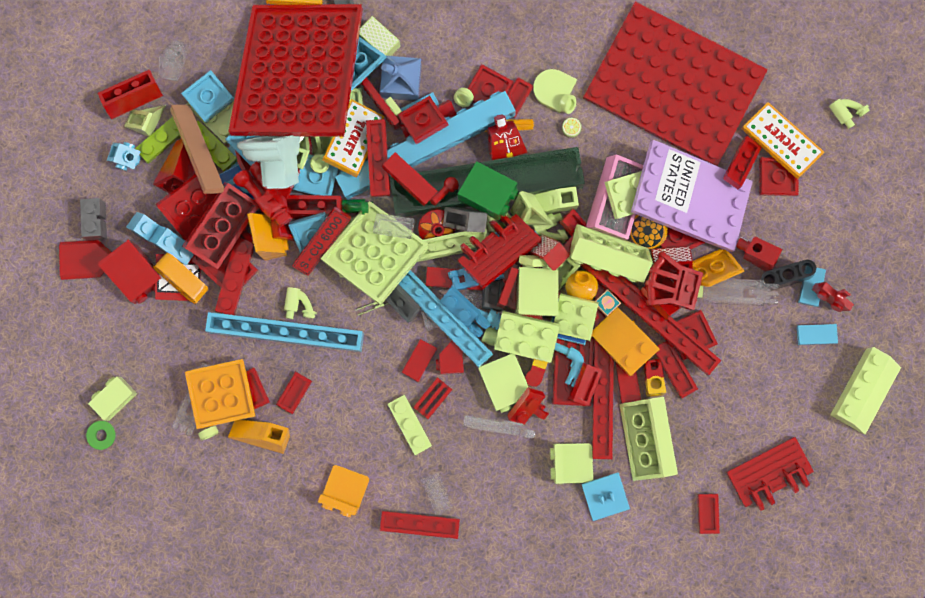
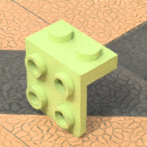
M553 444V448H550V460H553L554 468L550 469L551 480H554L555 484L586 483L593 480L591 444Z

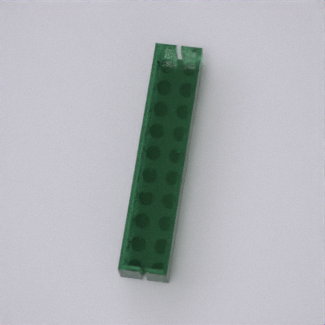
M579 147L479 162L516 181L517 190H519L518 194L524 191L535 195L569 187L583 189L585 185L583 170L580 167ZM475 163L417 172L438 192L444 187L446 178L454 177L458 180V189L446 194L436 205L429 201L423 206L392 176L389 177L396 218L421 215L434 209L445 210V207H471L458 200V192Z

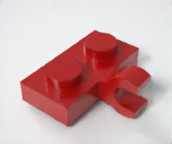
M827 282L815 283L811 289L817 294L819 299L827 301L831 308L837 312L851 311L854 306L846 298L851 294L845 289L837 291Z
M528 387L507 414L508 419L525 425L532 414H535L538 418L545 420L549 413L543 411L546 407L541 404L545 398L543 391Z

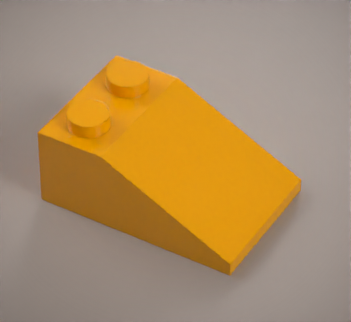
M249 213L248 218L256 253L265 261L287 256L286 251L289 250L288 241L273 238L271 219L264 214Z
M618 307L592 331V337L628 376L634 374L660 350Z

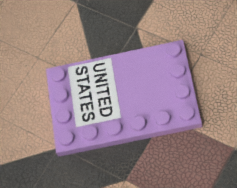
M652 140L649 144L631 212L726 251L734 252L753 181L746 179L743 186L737 190L723 179L727 170Z

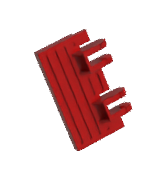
M517 214L510 219L506 215L505 217H500V220L507 226L505 229L496 221H490V226L500 237L492 232L480 242L474 236H471L469 240L477 249L476 252H473L465 243L460 245L462 251L471 260L469 261L463 255L458 259V262L483 289L519 261V256L526 255L542 242V238Z
M793 437L727 471L726 474L744 507L753 504L749 497L751 495L758 509L762 511L765 507L757 492L762 490L768 503L772 506L775 504V500L771 493L787 486L783 479L784 477L792 491L797 493L799 488L792 474L797 473L802 485L808 487L810 484L806 476L814 471L796 437Z

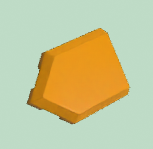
M719 249L693 261V270L703 272L700 286L710 287L744 272V269L732 254L724 249Z

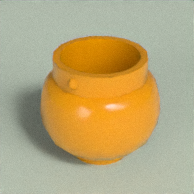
M576 271L567 278L565 285L566 293L570 296L592 301L598 290L597 280L587 271Z

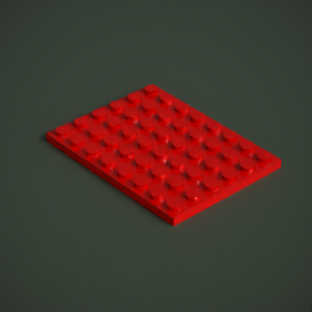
M635 1L583 99L703 161L718 166L768 69Z
M362 4L253 5L228 130L230 136L293 135L344 137L363 13Z

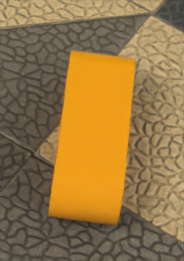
M166 253L153 267L158 274L193 304H197L209 290L200 279L170 253Z

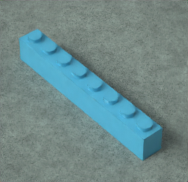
M208 312L205 332L210 334L362 352L364 338L363 331Z

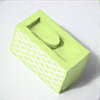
M373 16L360 28L359 37L386 56H392L400 48V41Z

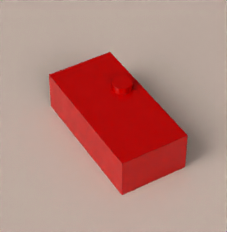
M226 182L223 183V193L215 195L182 245L183 248L216 269L220 267L249 223L248 214L255 213L259 208L252 198Z

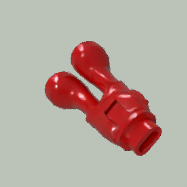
M260 161L253 163L249 172L264 189V194L257 188L248 171L243 170L234 176L233 182L237 186L245 188L254 197V202L273 222L276 221L282 227L293 219L288 213L290 210L287 207L285 197L278 193L275 188L267 189V187H263Z

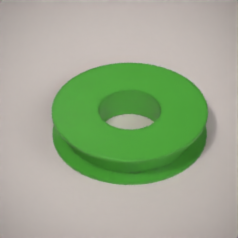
M106 421L94 422L88 428L86 434L89 445L97 450L109 448L116 436L114 427ZM99 430H104L107 433V437L103 441L97 439V432Z

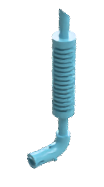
M478 309L488 320L492 329L494 327L495 330L499 329L501 320L499 312L497 314L495 310L491 309L490 313ZM556 343L554 350L567 355V358L572 360L570 365L572 368L565 384H571L574 387L584 363V358L575 348H568Z

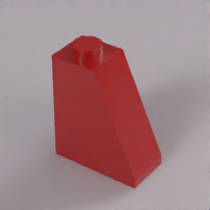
M182 138L175 142L153 185L169 194L196 174Z

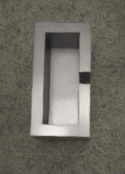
M100 198L80 199L82 238L86 240H107V224L101 220L106 219V202Z
M445 207L443 226L467 232H485L487 213L466 208Z

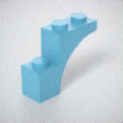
M136 212L126 226L134 234L166 253H170L184 265H187L194 255L182 247L185 240L168 228L158 225L142 213Z

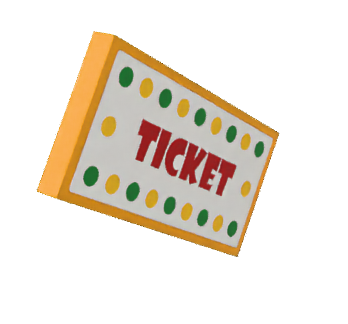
M351 99L344 137L332 138L322 161L357 178L368 155L366 120L384 119L385 116Z
M769 102L742 127L746 134L797 179L824 154L820 147Z

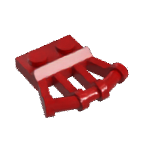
M660 251L657 255L658 259L648 272L650 273L649 279L645 283L648 295L646 305L669 303L670 305L694 310L703 272L681 266L668 254ZM666 262L676 270V274L660 270V268ZM657 276L674 280L673 286L669 287L657 283ZM655 289L671 293L670 298L656 299Z

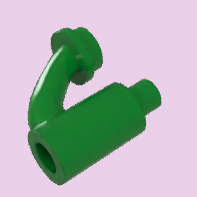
M366 199L342 200L344 213L362 212V215L369 213V204L366 202Z

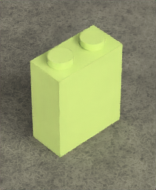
M515 354L507 355L478 368L496 411L500 410L503 413L512 409L511 405L515 404L528 388Z

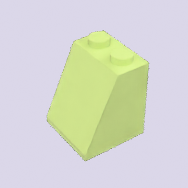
M523 264V267L518 268L515 314L558 316V269L553 271L548 266L534 268Z

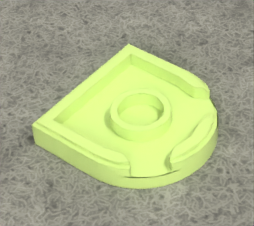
M556 69L545 70L535 79L533 87L535 97L542 105L561 113V98L565 94H571L577 79Z

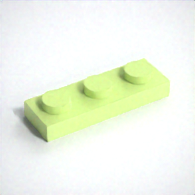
M403 395L388 403L414 455L430 448L432 445L406 396Z

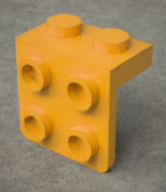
M335 465L331 470L324 492L320 494L318 502L322 503V508L331 511L333 508L341 510L339 514L351 518V515L355 516L358 513L369 483V477Z

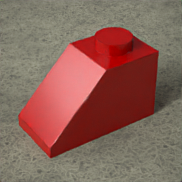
M451 341L439 354L440 359H436V371H440L441 375L464 374L463 352Z

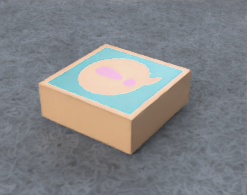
M606 290L596 300V302H599L598 309L606 317L621 304L609 290Z

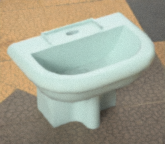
M262 136L246 139L237 144L238 149L242 150L246 159L260 161L263 187H267V189L288 188L299 183L297 155L300 147V136Z

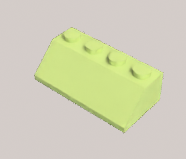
M578 224L576 225L570 248V257L574 262L578 264L586 263L596 270L604 269L614 276L622 275L632 282L639 281L644 283L653 263L648 248Z
M875 347L867 348L834 407L831 416L865 435L901 367L891 356Z
M664 397L619 404L632 480L637 481L677 475Z

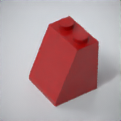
M129 239L97 263L127 299L134 304L144 302L150 292H155V281L162 279L141 248Z

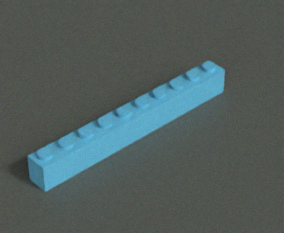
M498 91L492 94L490 99L486 101L480 100L473 105L474 107L468 110L466 108L462 109L452 118L446 117L445 119L449 126L422 142L415 144L411 136H409L405 142L391 145L388 150V159L396 152L411 167H414L486 131L488 127L494 126L495 116L503 114L506 120L516 115V110L506 91L502 93ZM368 160L364 161L357 178L342 170L338 173L339 175L335 176L347 200L370 189Z

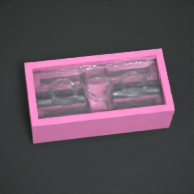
M617 154L606 158L586 224L587 228L623 240L629 239L636 214L615 219L604 182L640 172L644 165Z

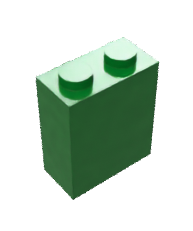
M476 161L458 192V200L480 212L487 213L488 216L499 221L501 216L505 217L509 210L507 205L510 200L514 201L519 190H517L516 181Z

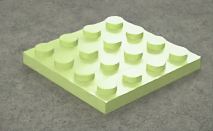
M369 201V213L362 215V212H360L322 256L321 260L381 305L426 252L429 244Z

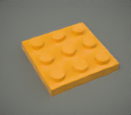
M244 359L185 372L197 429L256 416Z

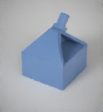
M386 56L387 58L383 61L381 67V97L410 101L418 100L422 68L421 58Z

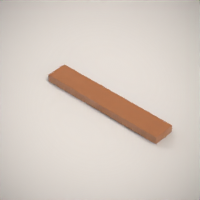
M171 105L170 111L204 194L223 193L224 186L190 105Z

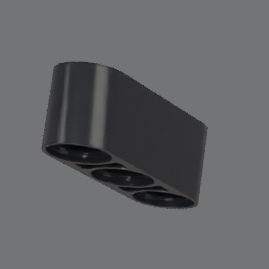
M807 259L766 271L761 276L760 286L765 291H773L809 280L816 272V264L812 260ZM809 266L812 269V273L805 274L802 271V267ZM787 271L791 272L793 274V278L789 280L785 279L783 277V273ZM771 277L774 280V284L767 285L764 279Z

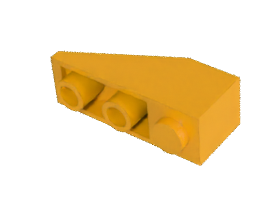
M236 420L232 425L228 438L284 454L290 433L289 428L269 422Z

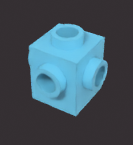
M127 142L123 144L112 143L107 161L115 163L116 168L127 171V168L135 169V166L140 161V151L134 149L135 145Z

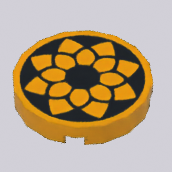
M636 215L630 236L635 244L648 249H654L662 245L666 240L668 228Z

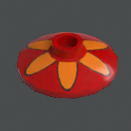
M430 210L422 216L418 225L419 235L422 240L455 233V228L443 226L445 210ZM441 227L440 232H435V229Z

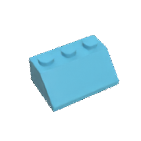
M360 37L351 91L387 58L385 54Z

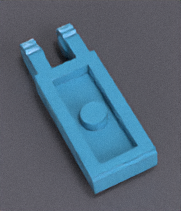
M451 287L440 300L475 336L481 337L483 334L481 328L474 323L475 320L484 329L490 326V323L481 312L455 287Z

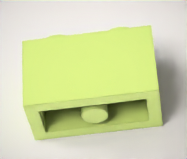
M118 376L109 379L105 384L106 387L102 391L99 390L91 397L92 400L88 403L105 421L111 420L137 395L132 387L122 377Z

